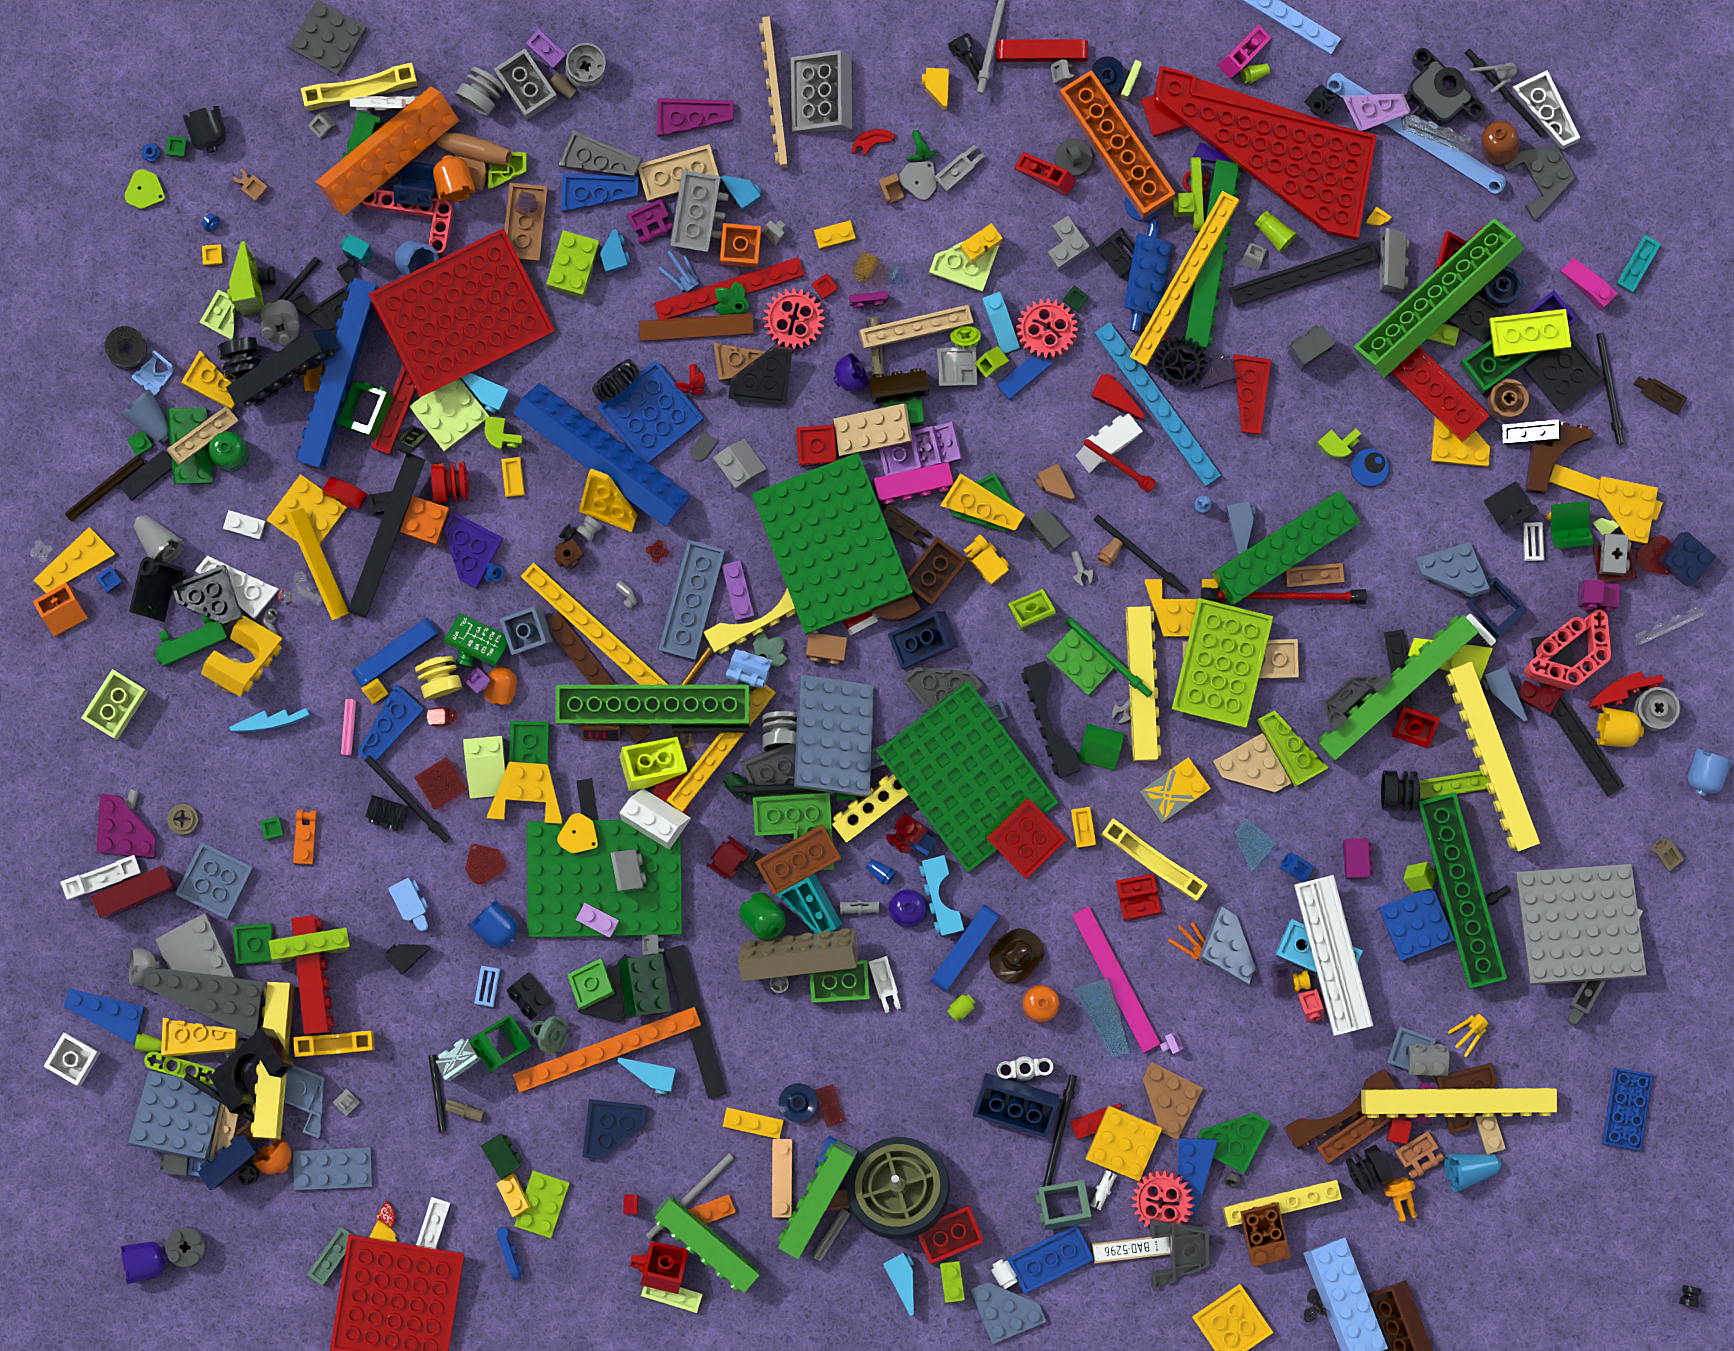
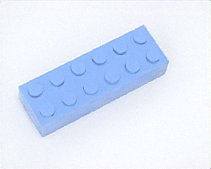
M1346 1238L1336 1239L1304 1252L1303 1254L1340 1350L1382 1351L1387 1349L1388 1347Z

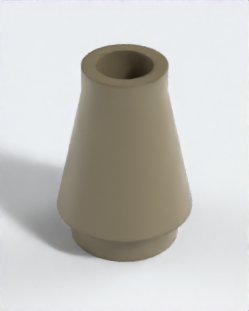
M556 72L548 82L553 90L567 96L569 99L576 92V89L570 84L563 73Z

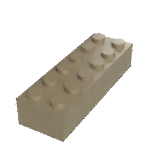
M845 928L840 931H823L816 934L805 933L800 936L786 935L782 938L768 941L747 940L742 942L738 957L742 981L856 968L860 951L856 929Z

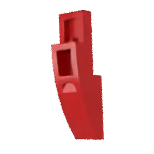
M1642 671L1623 677L1600 691L1589 702L1588 708L1594 707V710H1600L1606 707L1605 704L1613 703V706L1624 704V700L1629 698L1627 691L1630 694L1641 692L1640 688L1648 687L1649 690L1650 688L1660 687L1659 684L1664 682L1663 675L1643 678Z

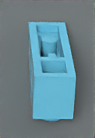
M997 292L982 298L981 303L1001 351L1006 354L1019 349L1020 346L1001 293Z
M472 373L461 377L462 381L476 398L485 406L484 409L493 414L496 411L501 413L509 396V389Z
M618 1058L617 1061L651 1088L656 1089L655 1093L667 1095V1091H672L676 1069Z
M901 1253L884 1262L883 1265L909 1315L912 1316L914 1314L913 1270L911 1266L914 1263L909 1254L905 1256L904 1253Z

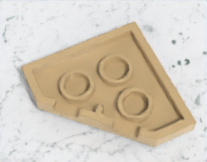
M1263 733L1212 761L1223 779L1273 793L1291 784L1289 777Z

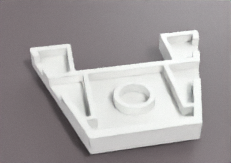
M359 96L350 99V106L356 107V110L372 109V107H374V110L404 108L406 104H410L418 96Z

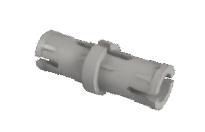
M857 900V902H840V915L879 914V901L861 902V900Z

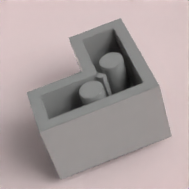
M1066 216L1052 226L1051 231L1060 244L1047 252V258L1058 272L1086 253L1090 246L1069 216Z

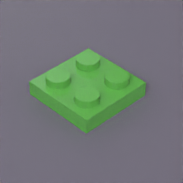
M602 958L567 974L577 1005L581 1010L616 994Z

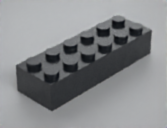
M331 329L310 330L226 386L236 407L260 406L265 403L264 399L267 397H273L279 393L281 388L291 386L296 378L300 379L306 376L308 370L321 366L323 360H329L336 356L335 352L340 350L341 347Z

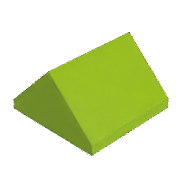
M1043 589L1008 603L1019 631L1054 617L1056 614Z

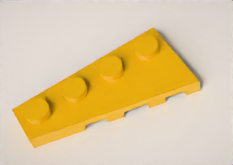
M961 473L940 505L1012 530L1017 529L1025 516L1023 512Z
M89 527L48 565L34 581L45 593H48L64 583H68L72 579L81 576L93 567L102 564L107 559L116 556V554Z

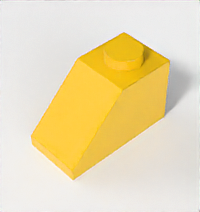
M926 68V74H922V85H925V91L943 110H947L949 69Z

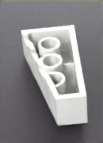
M1548 70L1513 86L1512 92L1562 150L1580 141V136Z

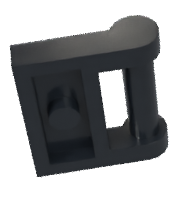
M1120 228L1096 247V250L1119 278L1130 271L1132 261L1116 243V240L1120 239L1132 255L1135 247L1125 235L1126 232L1123 228Z

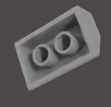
M1386 228L1381 235L1379 292L1402 293L1404 288L1408 286V276H1405V269H1408V258H1405V251L1409 249V239H1406V233Z

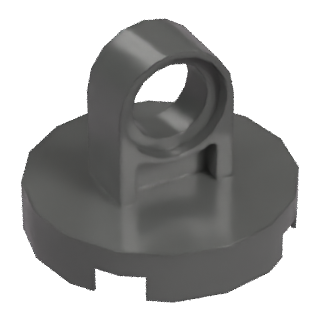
M1072 138L1060 143L1056 149L1054 159L1056 166L1068 170L1075 177L1087 172L1093 156L1087 143L1080 139Z

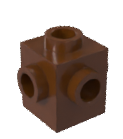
M572 538L566 543L565 541L559 543L555 547L556 551H554L556 555L554 560L560 568L564 566L566 570L569 567L571 569L576 567L580 563L579 560L585 556ZM566 553H571L569 557H565Z

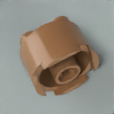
M1505 379L1497 383L1487 398L1490 413L1496 418L1506 421L1517 418L1525 410L1529 402L1527 390L1519 381L1514 379ZM1507 396L1509 397V400H1511L1510 403H1507V400H1504Z

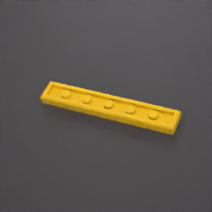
M1554 464L1548 483L1600 501L1597 497L1599 479ZM1655 501L1653 521L1657 520L1663 502Z
M304 508L286 514L332 621L349 614Z

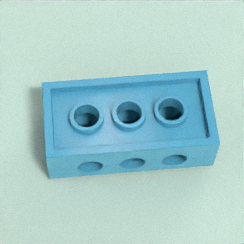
M1291 919L1274 956L1317 974L1305 925ZM1298 940H1302L1305 943L1304 950H1299L1296 947ZM1353 947L1355 958L1358 963L1363 951L1356 947Z

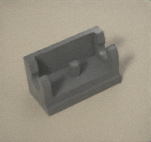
M1046 507L1026 523L1050 553L1070 537Z

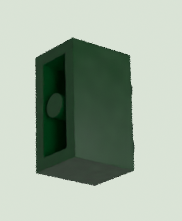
M502 1133L481 1145L500 1179L521 1168L520 1163L523 1162L517 1152L513 1153L510 1148L513 1144L507 1135L503 1136Z

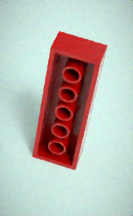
M315 915L291 918L293 936L324 931L323 921ZM323 952L296 957L304 1034L330 1033L332 1028H335L334 1017L330 1016L329 1010L333 1006L332 998L327 993V989H330V980L325 975V970H328L327 958H323Z

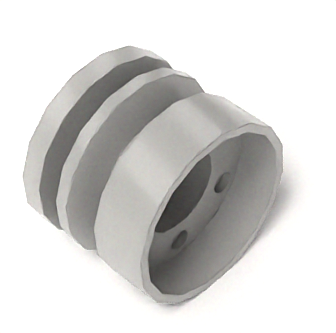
M581 43L574 46L567 55L565 66L566 76L570 83L582 89H589L598 85L605 73V55L594 44ZM582 65L589 67L588 71L582 69Z
M472 67L470 70L472 75L468 74L466 76L471 85L461 83L455 95L475 111L489 116L495 107L490 97L497 100L500 99L499 93H504L506 88L489 72Z
M775 711L762 716V729L767 732L762 736V748L764 751L786 743L796 744L797 712Z

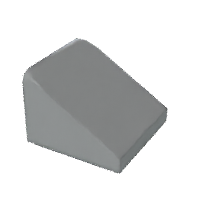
M323 111L315 116L308 127L322 139L337 123L326 111Z
M1249 243L1241 264L1259 270L1267 249Z

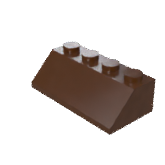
M1406 1280L1367 1294L1388 1347L1385 1351H1433Z

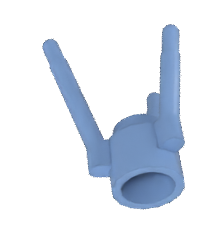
M669 250L667 252L682 274L680 278L681 283L662 267H658V269L674 282L681 291L685 289L686 292H690L699 285L697 282L698 277L695 275L686 254L683 257L690 274H686Z

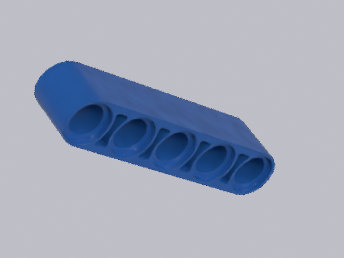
M426 618L357 666L351 673L360 686L363 687L439 635V632L429 618Z
M984 904L930 982L946 992L1000 915Z

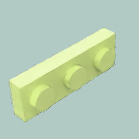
M646 1286L643 1287L641 1294L643 1297L695 1313L698 1311L703 1295L702 1293L680 1287L679 1293L675 1294Z

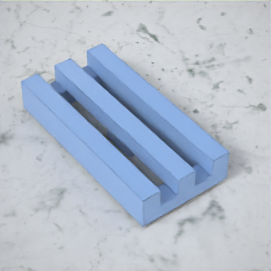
M481 966L474 1004L494 1007L501 969ZM486 970L488 975L483 1001H479L484 972ZM492 972H496L491 1000L489 1003L487 1002V998L489 993Z

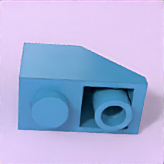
M617 229L612 230L600 252L606 275L627 269V263L630 262L628 252H623L621 246L625 244L622 233L618 234Z

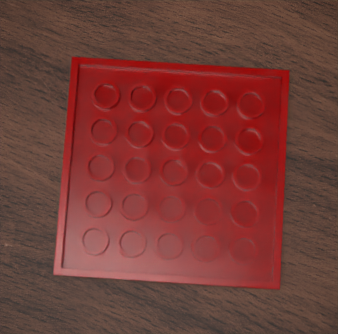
M349 1234L330 1351H449L465 1253Z

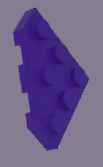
M452 511L443 529L460 581L477 589L487 570L486 566L488 563H491L503 541V537Z

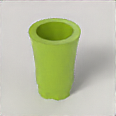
M1269 211L1264 212L1255 222V225L1260 228L1259 230L1271 241L1279 253L1284 251L1298 234Z

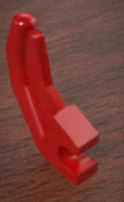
M872 129L859 134L853 143L852 154H855L856 149L860 147L863 149L862 155L865 156L876 143H886L894 140L895 134L886 129Z

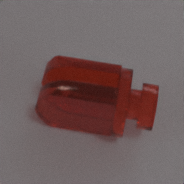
M447 707L432 708L428 710L426 718L432 726H447L451 724V721H457L456 710H451L450 712V708Z

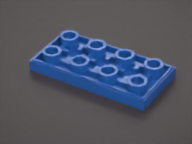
M1614 1068L1602 1140L1603 1145L1641 1151L1653 1074Z

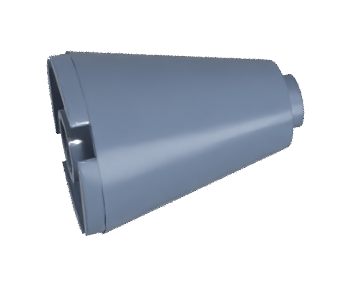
M150 389L120 412L125 419L156 442L159 440L164 442L169 438L168 421Z

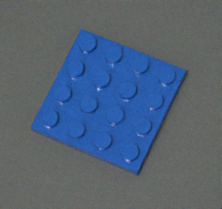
M656 360L641 371L639 376L620 394L597 406L598 411L630 450L638 454L648 464L704 420L683 392L676 388L674 381Z

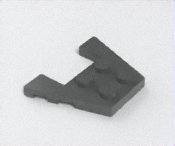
M1557 145L1519 151L1516 159L1510 164H1501L1505 172L1522 163L1525 165L1542 197L1525 206L1534 221L1575 178Z
M1382 674L1381 678L1377 675H1372L1369 679L1366 676L1351 677L1324 702L1326 713L1329 715L1328 720L1331 722L1329 724L1334 731L1348 720L1344 714L1352 709V705L1356 701L1362 700L1369 689L1378 692L1390 681L1387 675Z
M1154 1219L1150 1220V1236L1152 1239L1170 1236L1171 1253L1170 1269L1151 1271V1286L1153 1290L1160 1289V1286L1163 1284H1171L1181 1276H1189L1210 1266L1209 1231L1207 1228Z

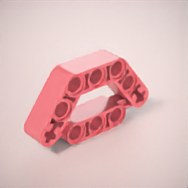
M1595 610L1584 620L1580 617H1574L1537 647V657L1525 666L1524 673L1526 677L1566 690H1573L1603 667L1611 658L1607 614L1603 610ZM1572 625H1576L1578 627V631H1575L1572 628ZM1586 631L1588 655L1579 663L1569 667L1548 661ZM1558 635L1564 638V642L1558 639ZM1595 636H1599L1602 642H1598ZM1544 646L1548 647L1551 653H1547L1544 650ZM1597 654L1603 657V661L1597 658ZM1582 665H1586L1589 668V672L1585 671ZM1550 671H1554L1557 677H1553ZM1569 676L1575 679V683L1569 680Z

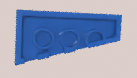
M563 174L561 212L638 197L639 177Z
M395 684L357 753L363 759L370 755L377 761L417 719L424 709L402 688Z
M70 988L68 989L64 1004L66 1009L135 1044L144 1006Z
M1179 1138L1178 1177L1183 1176L1182 1183L1188 1181L1186 1189L1192 1188V1191L1188 1194L1195 1197L1190 1200V1203L1195 1204V1206L1189 1208L1193 1214L1186 1216L1196 1217L1218 1139Z

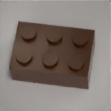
M936 537L906 575L913 594L932 608L966 565L967 559L939 537Z

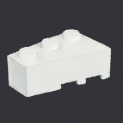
M1128 413L1124 417L1120 415L1112 421L1113 425L1110 427L1106 425L1098 431L1099 435L1096 437L1091 435L1087 439L1113 455L1136 439L1143 431ZM1085 445L1075 455L1089 473L1097 465L1106 461Z

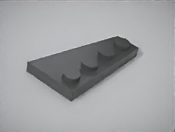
M573 130L558 165L635 177L643 159Z

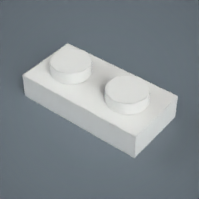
M228 510L223 529L260 540L266 522Z

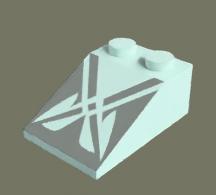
M464 1039L459 1040L454 1044L455 1048L450 1052L445 1050L438 1055L439 1060L436 1061V1064L445 1080H453L481 1060L470 1044L469 1039L465 1041Z

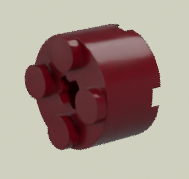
M730 835L726 837L729 841L727 843L723 841L712 855L711 859L713 862L706 864L708 868L724 880L727 877L731 879L737 872L735 867L738 863L743 864L749 856L746 853L748 848Z

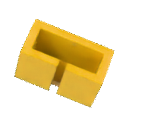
M991 223L960 244V250L969 263L972 264L985 255V246L986 251L989 252L1000 245L1003 238Z

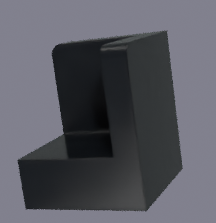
M755 848L741 867L757 879L761 872L755 861L764 855Z

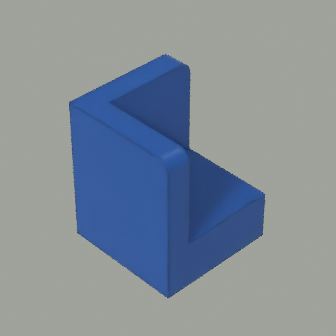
M925 833L918 844L912 843L911 847L927 857L937 840Z

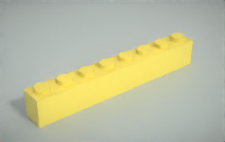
M1150 606L1127 607L1125 615L1128 670L1134 676L1143 680L1142 683L1153 692L1147 698L1138 689H1134L1129 684L1133 762L1156 761L1158 756H1161V746L1157 745V737H1160L1159 725L1156 726V718H1159V707L1155 706V699H1158V688L1154 687V680H1157V669L1153 668V661H1156V650L1152 649V642H1155V631L1151 629V623H1154V611H1151Z
M267 982V987L264 988V998L266 1001L265 1006L262 1008L264 1022L261 1027L273 1029L289 1055L295 985L282 982ZM260 1060V1064L256 1068L258 1083L255 1084L254 1091L257 1097L256 1103L253 1104L255 1118L251 1124V1133L257 1139L281 1140L287 1073L282 1078L269 1076Z

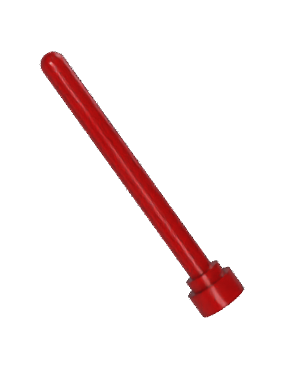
M1084 440V445L1136 480L1143 491L1148 493L1154 488L1156 484L1155 479L1150 476L1140 475L1091 440Z

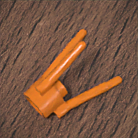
M1191 922V926L1201 941L1198 943L1179 925L1178 929L1194 945L1192 948L1194 952L1170 938L1168 942L1190 955L1194 960L1199 959L1202 962L1203 960L1199 956L1205 943L1204 937L1194 922Z

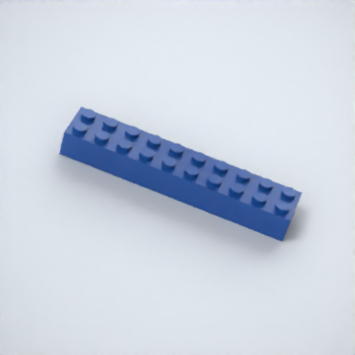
M354 278L353 282L350 281L347 292L349 296L347 300L343 301L341 311L344 312L342 318H338L336 323L338 331L335 338L341 349L335 352L336 356L324 362L326 369L319 378V384H321L319 392L316 391L314 394L313 410L310 409L307 420H309V424L302 432L301 438L304 440L302 446H298L296 452L297 461L301 464L325 470L339 425L337 421L348 397L375 310L368 296L369 293L379 289L374 283Z
M538 383L522 397L513 412L514 415L589 471L592 468L609 475L624 497L665 527L683 511L691 498V495L685 489L676 485L669 477L661 474L654 466L649 465L638 454L633 453L623 443L618 442L607 431L602 430L592 420L586 418L577 409L571 407L561 397L555 395L548 387L541 383Z

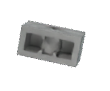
M1604 534L1602 536L1600 574L1623 576L1626 574V571H1629L1630 561L1627 560V552H1630L1631 541H1628V535ZM1615 551L1616 554L1620 555L1617 559H1615V556L1612 555V553Z

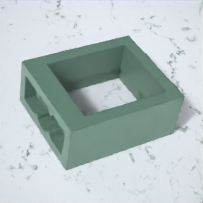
M1084 1180L1038 1188V1194L1035 1195L1037 1206H1041L1042 1213H1039L1040 1224L1045 1225V1230L1091 1222V1212ZM1077 1190L1082 1214L1049 1219L1045 1195Z

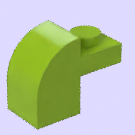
M486 416L485 436L493 448L503 451L504 444H507L506 447L508 448L523 446V436L505 434V418Z
M1355 428L1348 436L1341 440L1331 429L1316 443V446L1329 458L1343 459L1352 453L1348 446L1352 448L1360 441L1358 437L1361 433Z

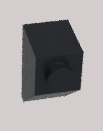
M394 944L386 952L388 955L385 958L403 975L431 948L428 945L399 944L396 946Z

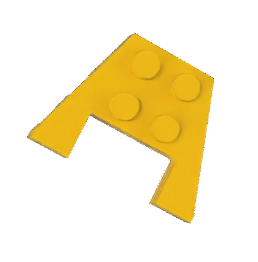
M1145 579L1144 583L1163 637H1189L1198 599H1162V579ZM1202 579V587L1218 588L1215 579Z
M509 762L487 818L504 820L506 799L546 802L545 823L562 824L563 820L548 764Z

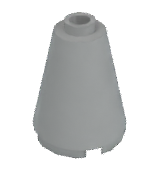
M141 515L135 519L133 528L148 557L170 563L182 552L183 548L181 545L184 542L173 532L148 515Z

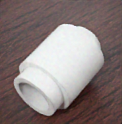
M1001 1259L993 1264L994 1269L991 1271L999 1285L1003 1286L1004 1289L1018 1282L1016 1279L1017 1275L1008 1260L1004 1262Z

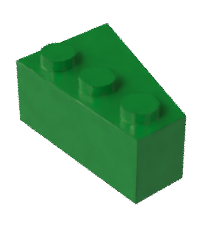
M361 110L358 111L352 135L347 143V152L343 155L342 159L384 125L381 117Z

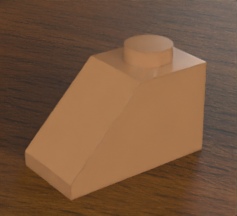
M1059 464L1037 473L1038 479H1036V483L1040 490L1043 489L1047 494L1070 502L1075 499Z

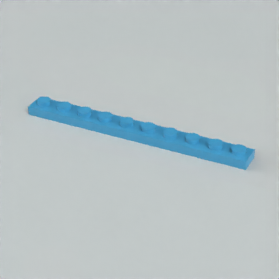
M1109 322L1094 332L1097 339L1202 484L1206 487L1219 478L1221 474L1142 365L1130 358L1131 350L1113 325Z

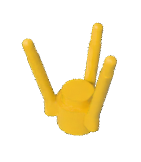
M1477 1014L1475 1017L1471 1015L1467 1020L1448 1031V1034H1451L1469 1024L1468 1027L1471 1030L1456 1044V1048H1459L1473 1033L1477 1034L1464 1054L1465 1058L1468 1057L1480 1037L1487 1031L1485 1028L1489 1023L1480 1014Z

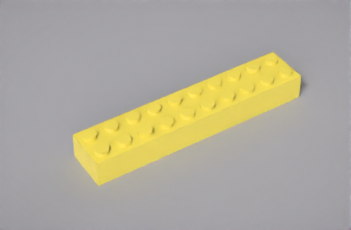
M1472 662L1448 670V675H1445L1447 684L1452 686L1455 692L1452 693L1453 700L1461 708L1459 716L1461 721L1467 724L1468 729L1465 730L1469 740H1473L1475 746L1472 748L1473 753L1481 761L1482 765L1479 766L1482 776L1487 777L1488 783H1486L1489 794L1494 796L1493 806L1496 813L1500 812L1502 817L1499 821L1503 831L1505 830L1508 833L1509 837L1506 840L1509 848L1514 849V851H1521L1540 844Z

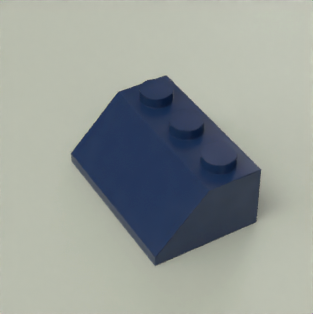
M237 1134L230 1140L232 1143L227 1148L223 1146L215 1153L216 1157L212 1161L207 1159L200 1165L201 1170L198 1173L210 1191L218 1188L260 1152L246 1134L242 1136Z

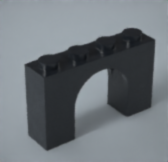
M261 1027L256 1030L249 1040L242 1043L241 1047L231 1054L209 1076L230 1113L242 1115L255 1103L244 1083L246 1066L253 1058L258 1057L261 1060L269 1076L282 1078L294 1067L292 1060L273 1029Z

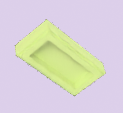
M1135 60L1121 93V99L1128 100L1142 62Z

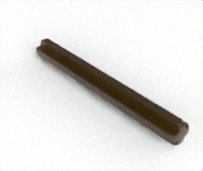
M136 455L65 512L66 517L70 521L76 519L145 463L139 455Z

